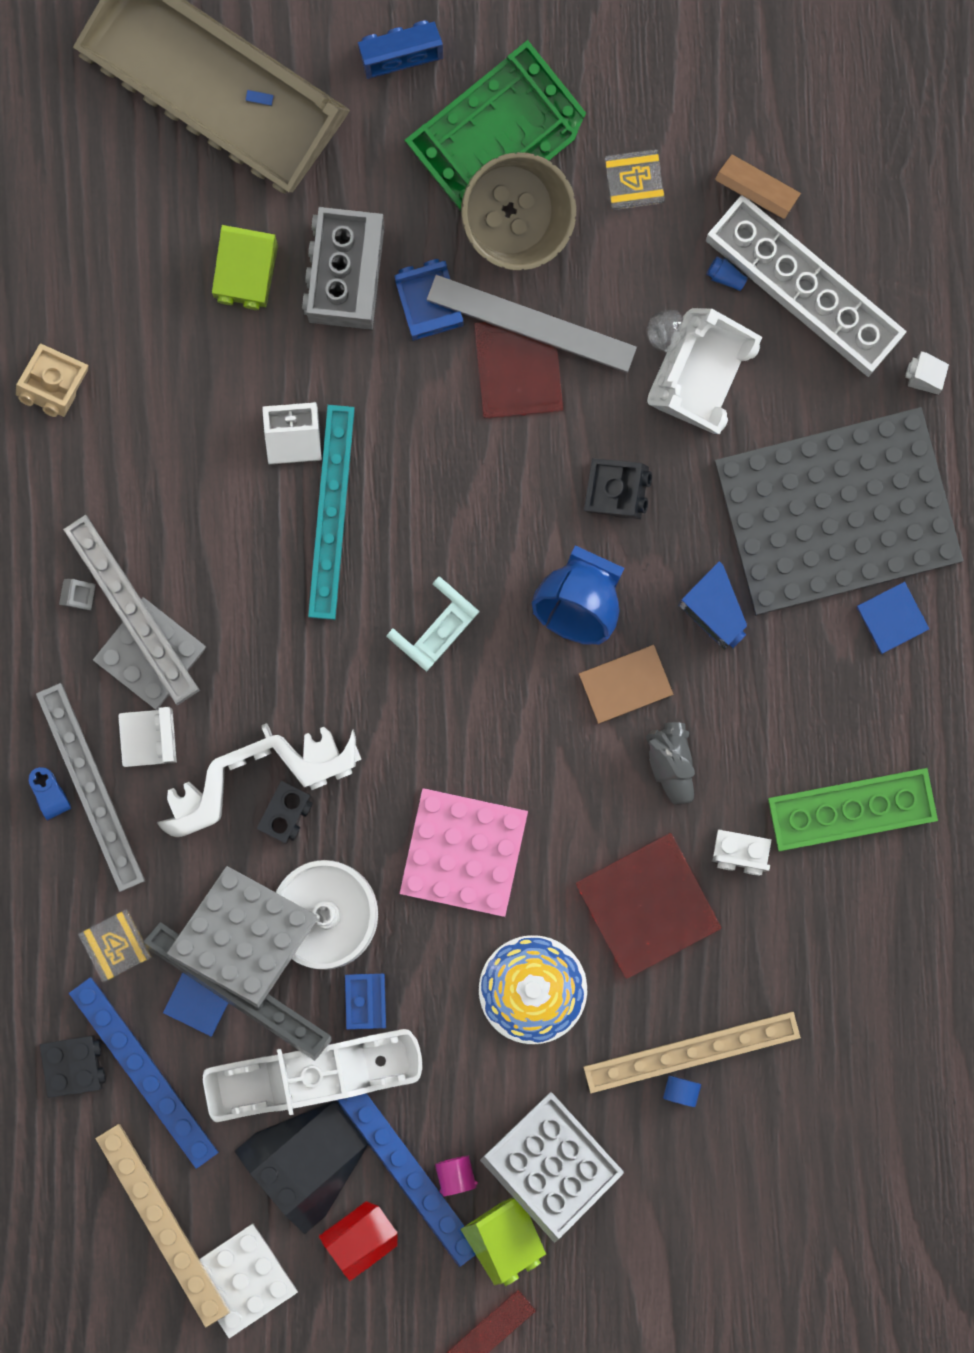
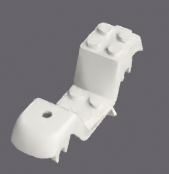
M263 724L261 726L266 737L265 739L212 761L207 770L203 794L190 782L184 784L186 792L184 797H180L174 788L168 790L167 800L175 818L159 821L157 824L170 836L182 837L218 822L222 817L225 766L232 770L247 764L245 758L253 755L255 760L267 756L271 754L270 748L272 747L303 787L310 785L311 790L326 785V778L335 775L338 780L352 774L351 768L356 766V761L361 760L356 746L354 729L348 744L341 754H339L331 732L325 727L320 728V733L322 734L320 742L313 741L309 733L305 734L304 754L302 757L284 737L280 735L272 736L268 724Z
M402 1029L329 1044L315 1061L301 1051L282 1054L281 1049H278V1055L264 1056L206 1068L203 1072V1085L209 1115L214 1122L288 1110L289 1115H294L293 1108L415 1083L421 1076L422 1057L415 1036L411 1031ZM378 1056L385 1057L386 1063L384 1066L376 1065L375 1059Z

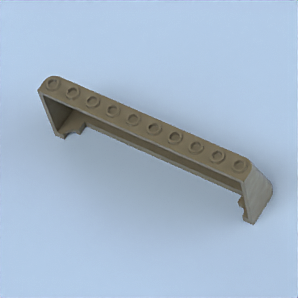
M100 0L73 48L80 52V58L90 64H93V62L101 66L100 71L111 78L118 77L123 81L121 84L123 87L134 93L136 90L144 95V101L154 107L160 105L166 109L164 112L166 116L177 122L179 119L187 124V130L197 136L203 134L209 138L208 144L218 150L224 148L230 152L229 157L233 161L241 165L246 163L252 167L251 172L261 179L267 177L274 182L272 186L284 194L287 191L294 192L350 112L346 106L186 0ZM247 90L274 95L272 106L246 101Z

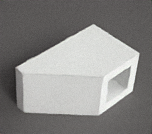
M921 351L917 358H912V361L909 362L905 378L909 379L908 387L939 395L943 389L949 364Z

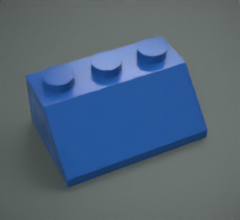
M426 20L415 23L412 28L404 30L401 27L389 30L388 34L379 37L376 34L368 35L358 42V49L367 79L443 59V44L435 21L430 23Z

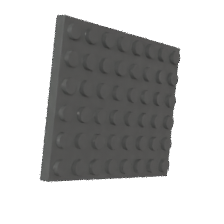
M922 407L714 461L755 616L963 562Z

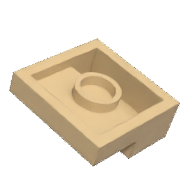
M40 343L16 384V395L27 406L36 404L43 407V411L49 416L56 417L59 414L64 417L76 397V391L88 371V365Z

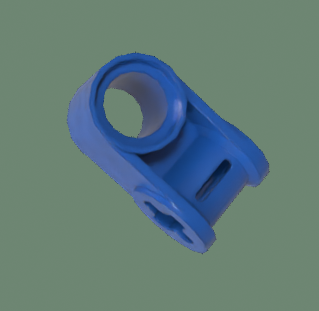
M39 767L31 771L28 781L47 821L72 809L64 791L49 769ZM38 773L44 776L48 775L49 779L45 781V787L41 784L36 785L35 781L38 779Z

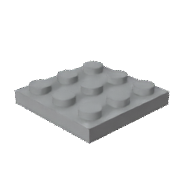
M143 597L141 600L187 671H189L207 647ZM122 623L93 661L157 710L169 696V693L124 623Z

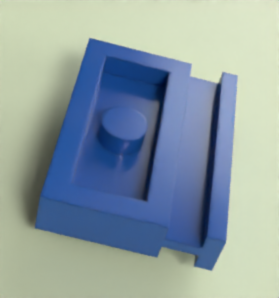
M385 974L345 975L346 1029L386 1028Z

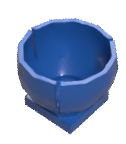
M575 545L567 565L545 577L536 589L532 600L533 614L543 625L547 624L546 628L565 639L581 644L600 645L609 639L617 625L620 610L615 588L624 568Z

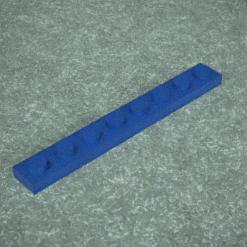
M90 977L72 990L69 995L194 1167L197 1169L219 1153L94 979Z
M367 1093L336 1100L456 1264L461 1267L476 1254L460 1230L464 1227L463 1223Z

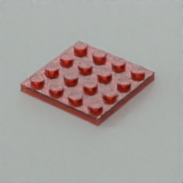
M671 833L575 883L625 979L722 929Z

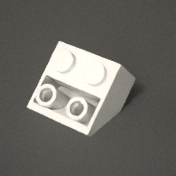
M316 402L263 407L264 433L269 465L322 460L319 416Z

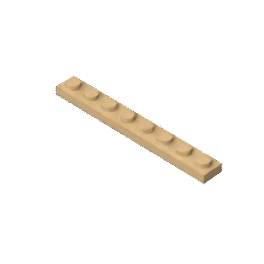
M792 1011L584 1066V1071L590 1093L801 1037L794 1012Z
M121 1124L95 1138L205 1328L231 1313Z

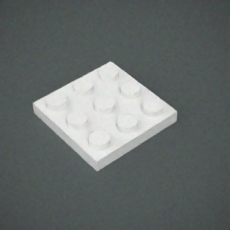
M254 1223L200 1258L202 1265L231 1312L218 1320L228 1338H231L298 1293Z

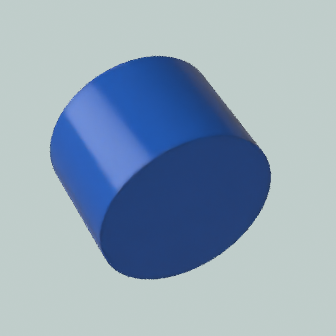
M669 1075L663 1099L696 1107L702 1084Z

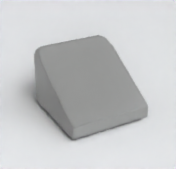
M64 579L59 605L91 610L96 584L75 579Z

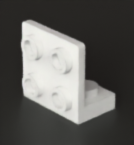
M163 707L159 708V710L119 714L122 765L124 767L177 763L172 708Z
M718 830L712 862L718 863L717 868L733 871L736 866L743 867L744 873L760 876L763 871L766 872L770 869V865H767L771 839Z

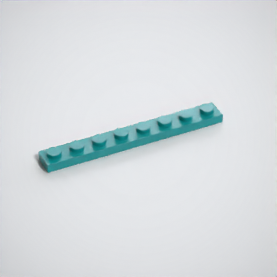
M328 405L309 618L336 620L355 407Z

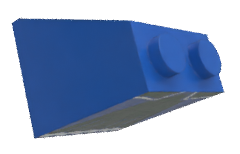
M719 561L689 591L678 606L725 650L729 645L734 648L746 636L743 630L747 627L724 566Z

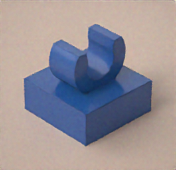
M247 90L246 101L272 106L274 95Z

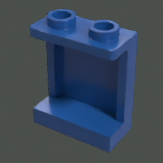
M439 259L430 260L424 263V267L414 269L413 266L400 269L398 271L399 274L394 275L412 341L464 326L461 311L456 312L427 301L436 275L450 279L446 261L440 262Z

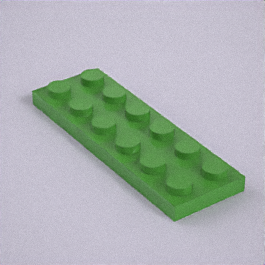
M927 768L768 798L778 852L938 821Z

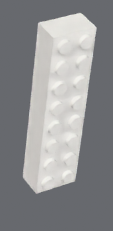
M742 195L707 235L706 242L867 377L874 372L907 332L754 203Z

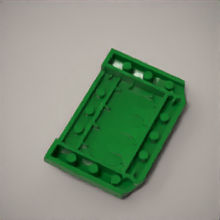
M527 40L431 120L407 137L404 142L461 212L465 189L473 175L483 165L494 158L509 153L534 154V156L543 157L548 161L574 141L586 112Z

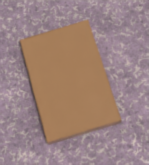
M734 155L729 157L715 178L717 182L783 219L787 217L801 194Z
M654 645L579 673L598 724L674 695Z

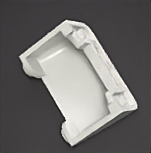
M690 309L683 316L648 395V404L713 434H720L728 422L727 412L721 408L741 361L752 359L758 354L762 337L713 309Z

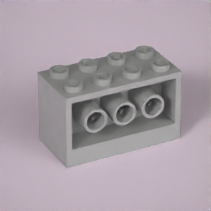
M319 207L318 215L313 214L312 231L315 241H310L309 257L312 267H307L305 280L309 294L304 293L302 305L304 315L308 316L309 323L373 330L385 227L383 214ZM342 240H348L346 244L339 243ZM345 266V269L338 271L336 268ZM336 292H342V295L339 297L333 296Z

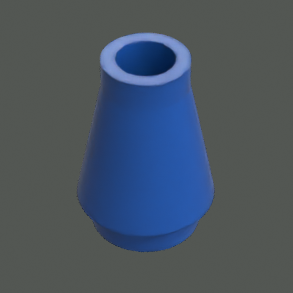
M717 256L706 273L707 276L711 277V281L735 288L738 291H741L748 279L725 257L721 259Z

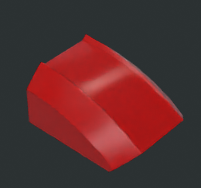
M366 1201L319 1234V1238L343 1274L351 1281L397 1247L398 1233L380 1207Z

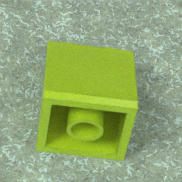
M222 225L212 289L213 297L218 299V303L233 305V302L243 303V307L252 310H259L260 307L266 308L278 250V243L274 234Z
M514 1197L502 1201L460 1229L494 1285L504 1283L507 1286L519 1278L517 1273L523 1269H526L527 1272L541 1264L539 1259L546 1255L530 1215Z

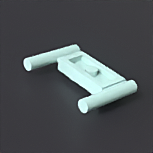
M440 576L433 582V585L448 597L452 603L413 646L395 629H392L386 636L426 672L480 612Z

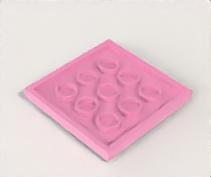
M423 788L400 894L505 917L528 811Z

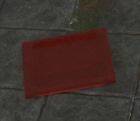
M486 322L474 323L484 418L563 411L558 351L556 347Z

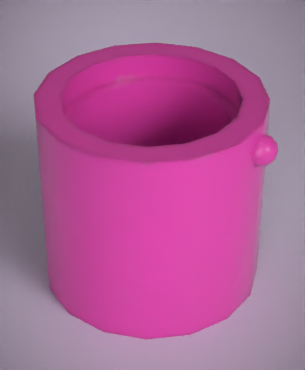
M469 1155L448 1159L435 1164L441 1187L439 1192L443 1196L454 1195L477 1188L478 1182L474 1179Z

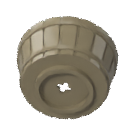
M509 153L487 162L473 175L462 199V224L471 245L487 261L505 269H533L551 261L566 246L576 221V201L573 197L572 187L569 181L565 179L566 176L547 159L530 153ZM512 202L513 208L517 209L516 214H511L507 218L505 217V212L502 211V207Z

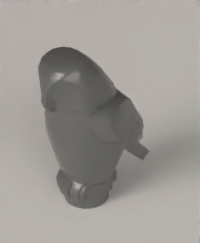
M680 722L665 723L664 730H652L646 736V740L650 745L649 761L657 782L662 784L667 797L673 804H687L694 800L692 777L695 775L687 741L689 731L686 730V724Z

